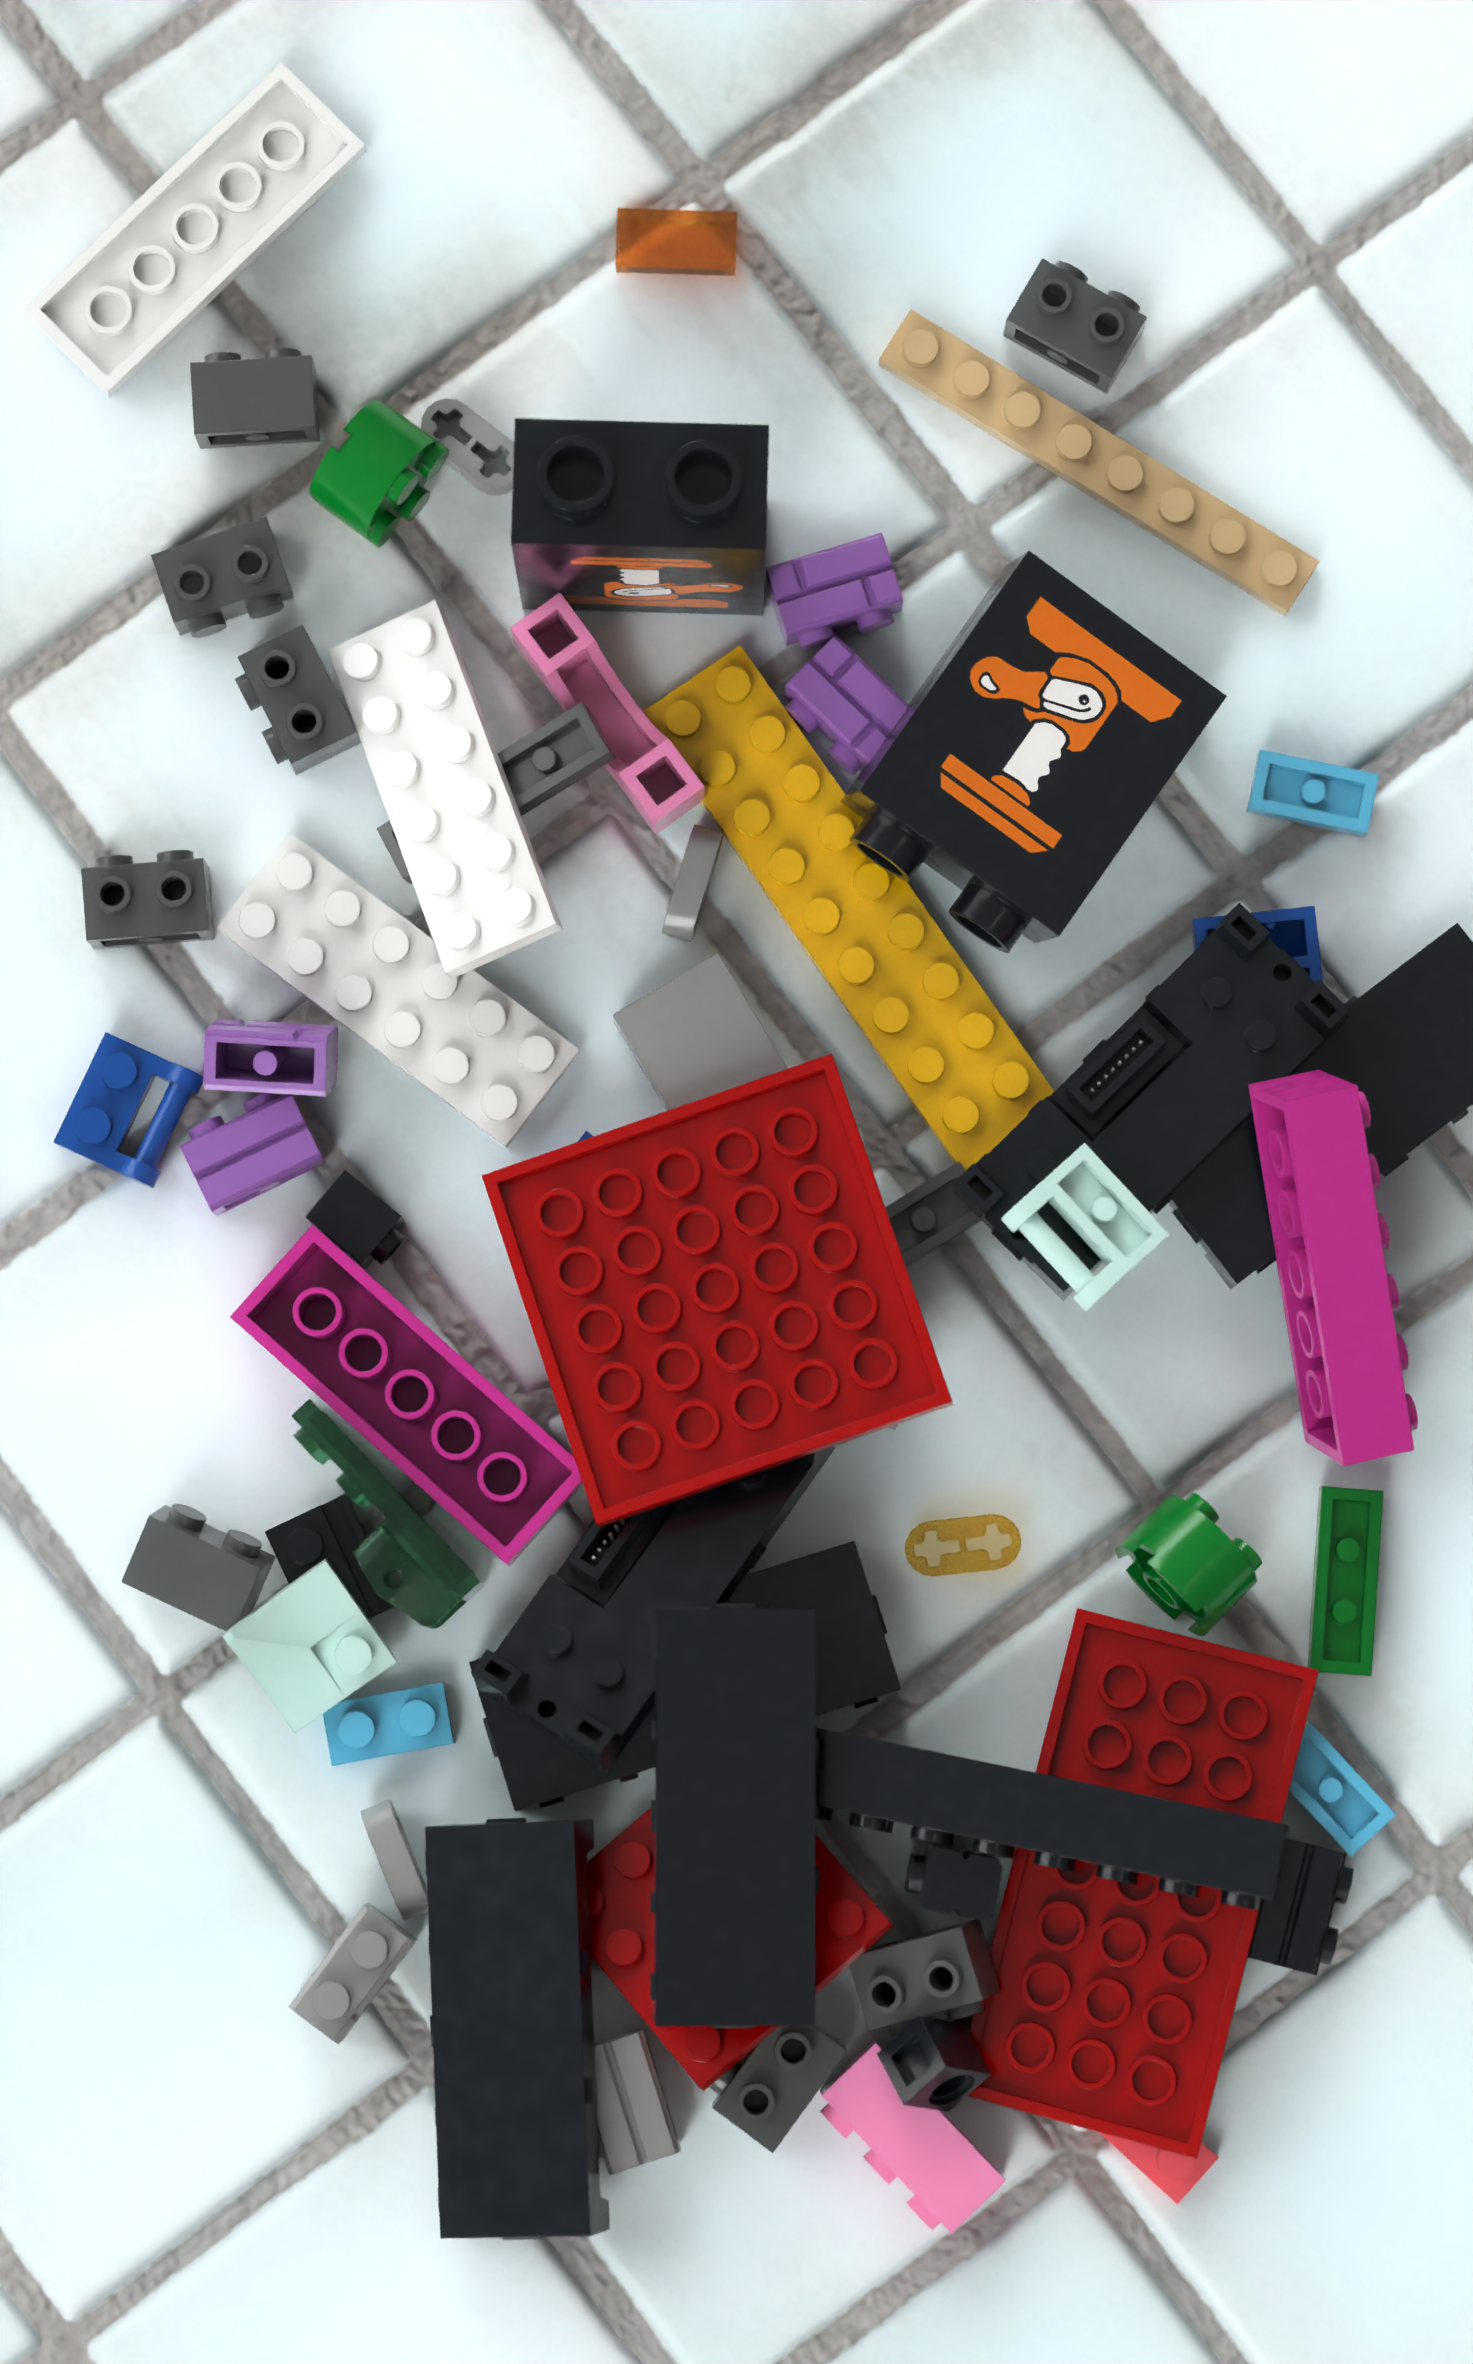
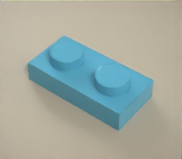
M1260 749L1246 812L1365 837L1369 829L1379 774Z
M444 1682L340 1701L323 1713L332 1766L455 1743Z
M1309 1722L1305 1726L1289 1791L1352 1857L1396 1816V1813Z

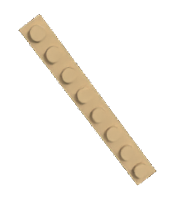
M912 309L879 358L878 365L1284 616L1287 615L1320 562Z

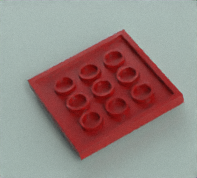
M650 1807L587 1862L590 1954L697 2086L705 2091L779 2026H755V2028L655 2026L652 2020V1999H650V1973H654V1913L650 1912V1893H654L655 1833H651ZM815 1834V1867H819V1893H815L816 1995L894 1926Z

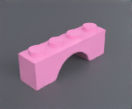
M560 592L511 627L513 643L564 712L580 702L589 708L616 757L604 766L656 835L702 802V799L705 798V786L670 739L654 726L633 700L609 665L595 638Z

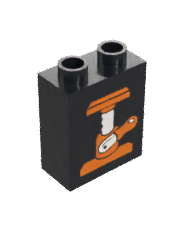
M515 418L511 546L522 608L537 609L560 592L571 608L577 611L763 615L769 425Z
M1028 550L1003 569L910 701L908 708L888 734L876 754L863 768L841 799V803L863 818L850 837V842L875 864L904 881H910L924 862L960 888L962 892L949 909V914L970 933L999 951L1009 953L1022 934L1034 943L1059 937L1227 696Z

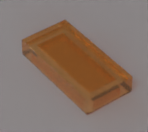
M617 208L616 272L735 276L737 212Z

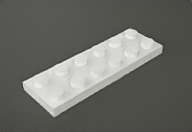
M281 62L28 303L23 310L26 316L110 399L367 152L366 145Z
M433 600L327 649L445 973L455 978L562 930L561 922L443 606L436 600Z
M291 832L285 836L215 927L218 932L506 1149L580 1053L576 1046L475 970L468 971L455 978L447 975L431 937Z

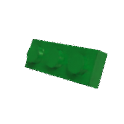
M1328 1486L1319 1487L1307 1667L1319 1670L1321 1673L1372 1676L1383 1491Z

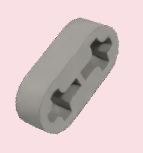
M445 398L438 400L426 409L422 416L421 429L449 449L450 453L445 461L448 466L477 489L488 495H502L513 489L514 443L467 405L456 399ZM455 416L459 417L460 432L469 442L464 446L450 435L445 437L443 441L438 440L439 432L435 421L441 418L449 422ZM479 448L494 459L499 457L501 453L506 454L505 462L509 473L506 476H502L495 472L490 478L483 476L485 465L475 452Z
M694 824L668 906L662 934L692 942L724 837L723 832Z
M386 1800L362 1810L361 1817L403 1920L406 1921L428 1912L427 1887L392 1802Z

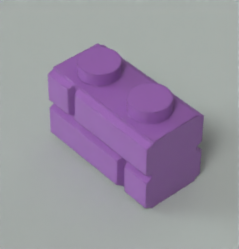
M882 533L772 565L765 569L766 584L786 646L800 642L802 650L816 649L824 646L836 636L835 631L858 625L861 633L875 631L894 622L892 614L902 611V593Z
M837 635L825 644L814 655L812 660L807 662L788 681L784 691V697L790 702L785 709L794 722L807 733H811L817 728L829 739L833 745L828 749V752L851 775H854L859 769L862 771L871 761L909 706Z
M216 1019L205 1030L204 1089L326 1097L330 1090L334 1089L337 1081L338 1026L251 1021L246 1026L243 1020Z
M261 1093L243 1104L247 1112L246 1114L227 1123H224L221 1116H216L194 1126L188 1131L192 1140L180 1145L209 1208L216 1216L326 1163L293 1095L285 1094L280 1097L279 1094Z

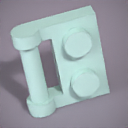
M1086 1143L1081 1145L1001 1218L1002 1222L1013 1233L1019 1230L1075 1290L1077 1294L1073 1299L1085 1312L1170 1235ZM1049 1202L1107 1265L1097 1276L1085 1266L1038 1215L1037 1212L1046 1203Z

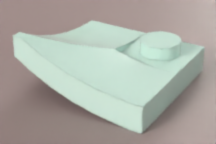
M324 1559L280 1590L222 1635L294 1733L397 1662L392 1651L327 1559Z

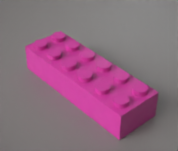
M1321 1070L1248 1084L1305 1442L1342 1466L1413 1451L1414 1445L1411 1431L1416 1430L1418 1427V1416L1410 1394L1405 1393L1402 1371L1408 1369L1409 1359L1404 1339L1399 1333L1396 1334L1393 1311L1399 1308V1294L1393 1276L1387 1273L1383 1250L1389 1249L1390 1236L1384 1216L1381 1213H1377L1374 1190L1380 1187V1171L1373 1153L1368 1152L1364 1129L1369 1128L1371 1125V1113L1367 1098L1362 1091H1358L1357 1085Z
M314 1225L305 1232L230 1316L241 1328L509 1567L583 1485L575 1458Z

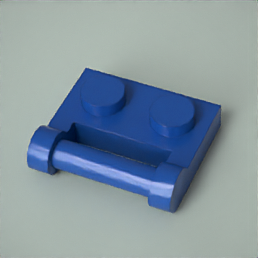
M105 1032L53 1142L123 1176L154 1188L161 1173L156 1167L191 1093L198 1095L203 1084V1076ZM155 1077L168 1082L169 1085L135 1157L132 1158L120 1153L148 1091Z

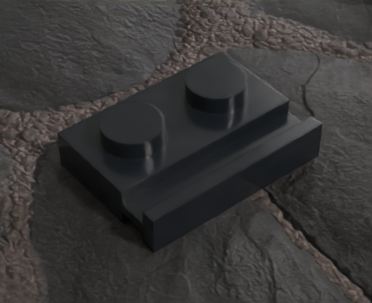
M346 1493L265 1531L289 1584L324 1559H327L368 1619L399 1606Z

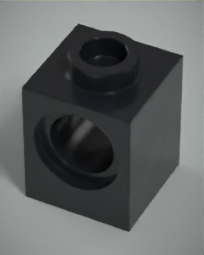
M346 1170L342 1172L306 1215V1218L312 1225L366 1269L374 1259L381 1265L384 1264L405 1238L399 1232V1229L405 1223L402 1216Z
M918 2016L877 2053L903 2105L950 2112L991 2075L964 2023Z

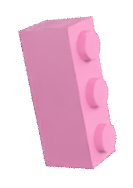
M873 2039L820 2090L821 2096L828 2102L820 2112L845 2138L855 2131L866 2142L871 2150L864 2156L865 2160L888 2184L898 2176L915 2194L907 2204L931 2230L942 2223L952 2234L1006 2180L942 2111L903 2105L877 2055L882 2047Z

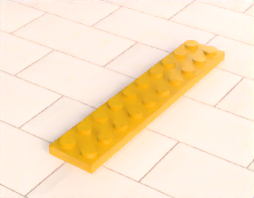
M740 645L648 707L643 713L663 735L670 739L705 786V798L702 799L701 803L721 832L724 833L725 838L952 1162L955 1164L959 1161L966 1171L985 1154L988 1155L1028 1115V1112L1040 1100L1043 1101L1055 1091L908 882L892 875L875 864L850 842V837L863 818L840 802L845 795L844 791Z

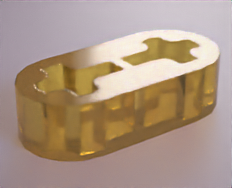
M987 1514L933 1520L919 1524L909 1533L905 1541L904 1554L909 1566L923 1576L939 1577L992 1571L1004 1568L1016 1559L1021 1549V1536L1017 1526L1010 1519L1002 1515ZM991 1524L996 1525L1000 1535H1009L1010 1546L1000 1550V1559L990 1560L987 1550L967 1551L966 1539L984 1536L986 1534V1526ZM933 1531L936 1532V1538L940 1542L958 1540L959 1552L945 1553L939 1558V1566L929 1567L927 1558L923 1556L916 1557L914 1548L915 1545L924 1542L925 1532Z

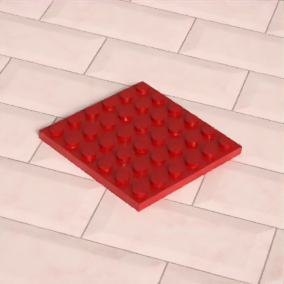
M832 1053L482 1175L596 1525L599 1527L954 1405Z

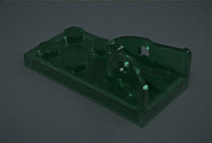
M308 1399L291 1415L301 1426L293 1436L317 1462L324 1465L330 1458L344 1472L335 1481L360 1508L362 1507L366 1510L373 1503L386 1517L352 1549L365 1576L379 1597L422 1626L429 1627L430 1629L439 1628L479 1592L485 1584L321 1407L311 1399ZM393 1572H400L403 1577L402 1585L398 1589H390L387 1584L388 1576Z

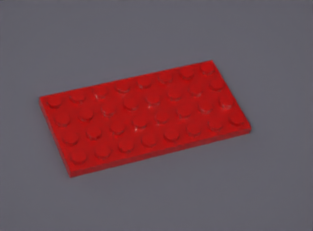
M1077 1608L1036 1773L1281 1823L1319 1670ZM1016 1847L990 1949L991 1959L1001 1991L982 2000L985 2010L974 2014L969 2032L991 2075L968 2096L1197 2159L1259 1910L1220 1903L1223 1890L1200 1885L1198 1898L1158 1890L1160 1877L1139 1873L1136 1885L1096 1877L1098 1864L1077 1860L1075 1872L1034 1864L1036 1851Z

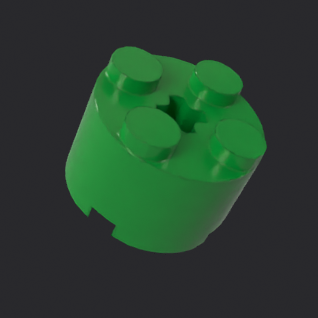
M374 400L363 407L343 429L350 436L340 449L336 450L332 446L329 448L314 474L309 494L322 508L380 548L395 531L401 516L410 522L423 509L430 496V492L423 488L427 479H431L441 469L450 451L396 410L386 406L379 400Z
M1192 1493L1186 1500H1183L1177 1496L1168 1495L1116 1547L1115 1551L1118 1559L1127 1555L1131 1557L1133 1563L1126 1569V1572L1153 1603L1173 1620L1183 1612L1195 1621L1188 1630L1198 1636H1205L1257 1583L1255 1571L1262 1565V1560L1245 1541L1238 1537L1232 1541L1215 1524L1219 1520V1516L1213 1507L1201 1496Z

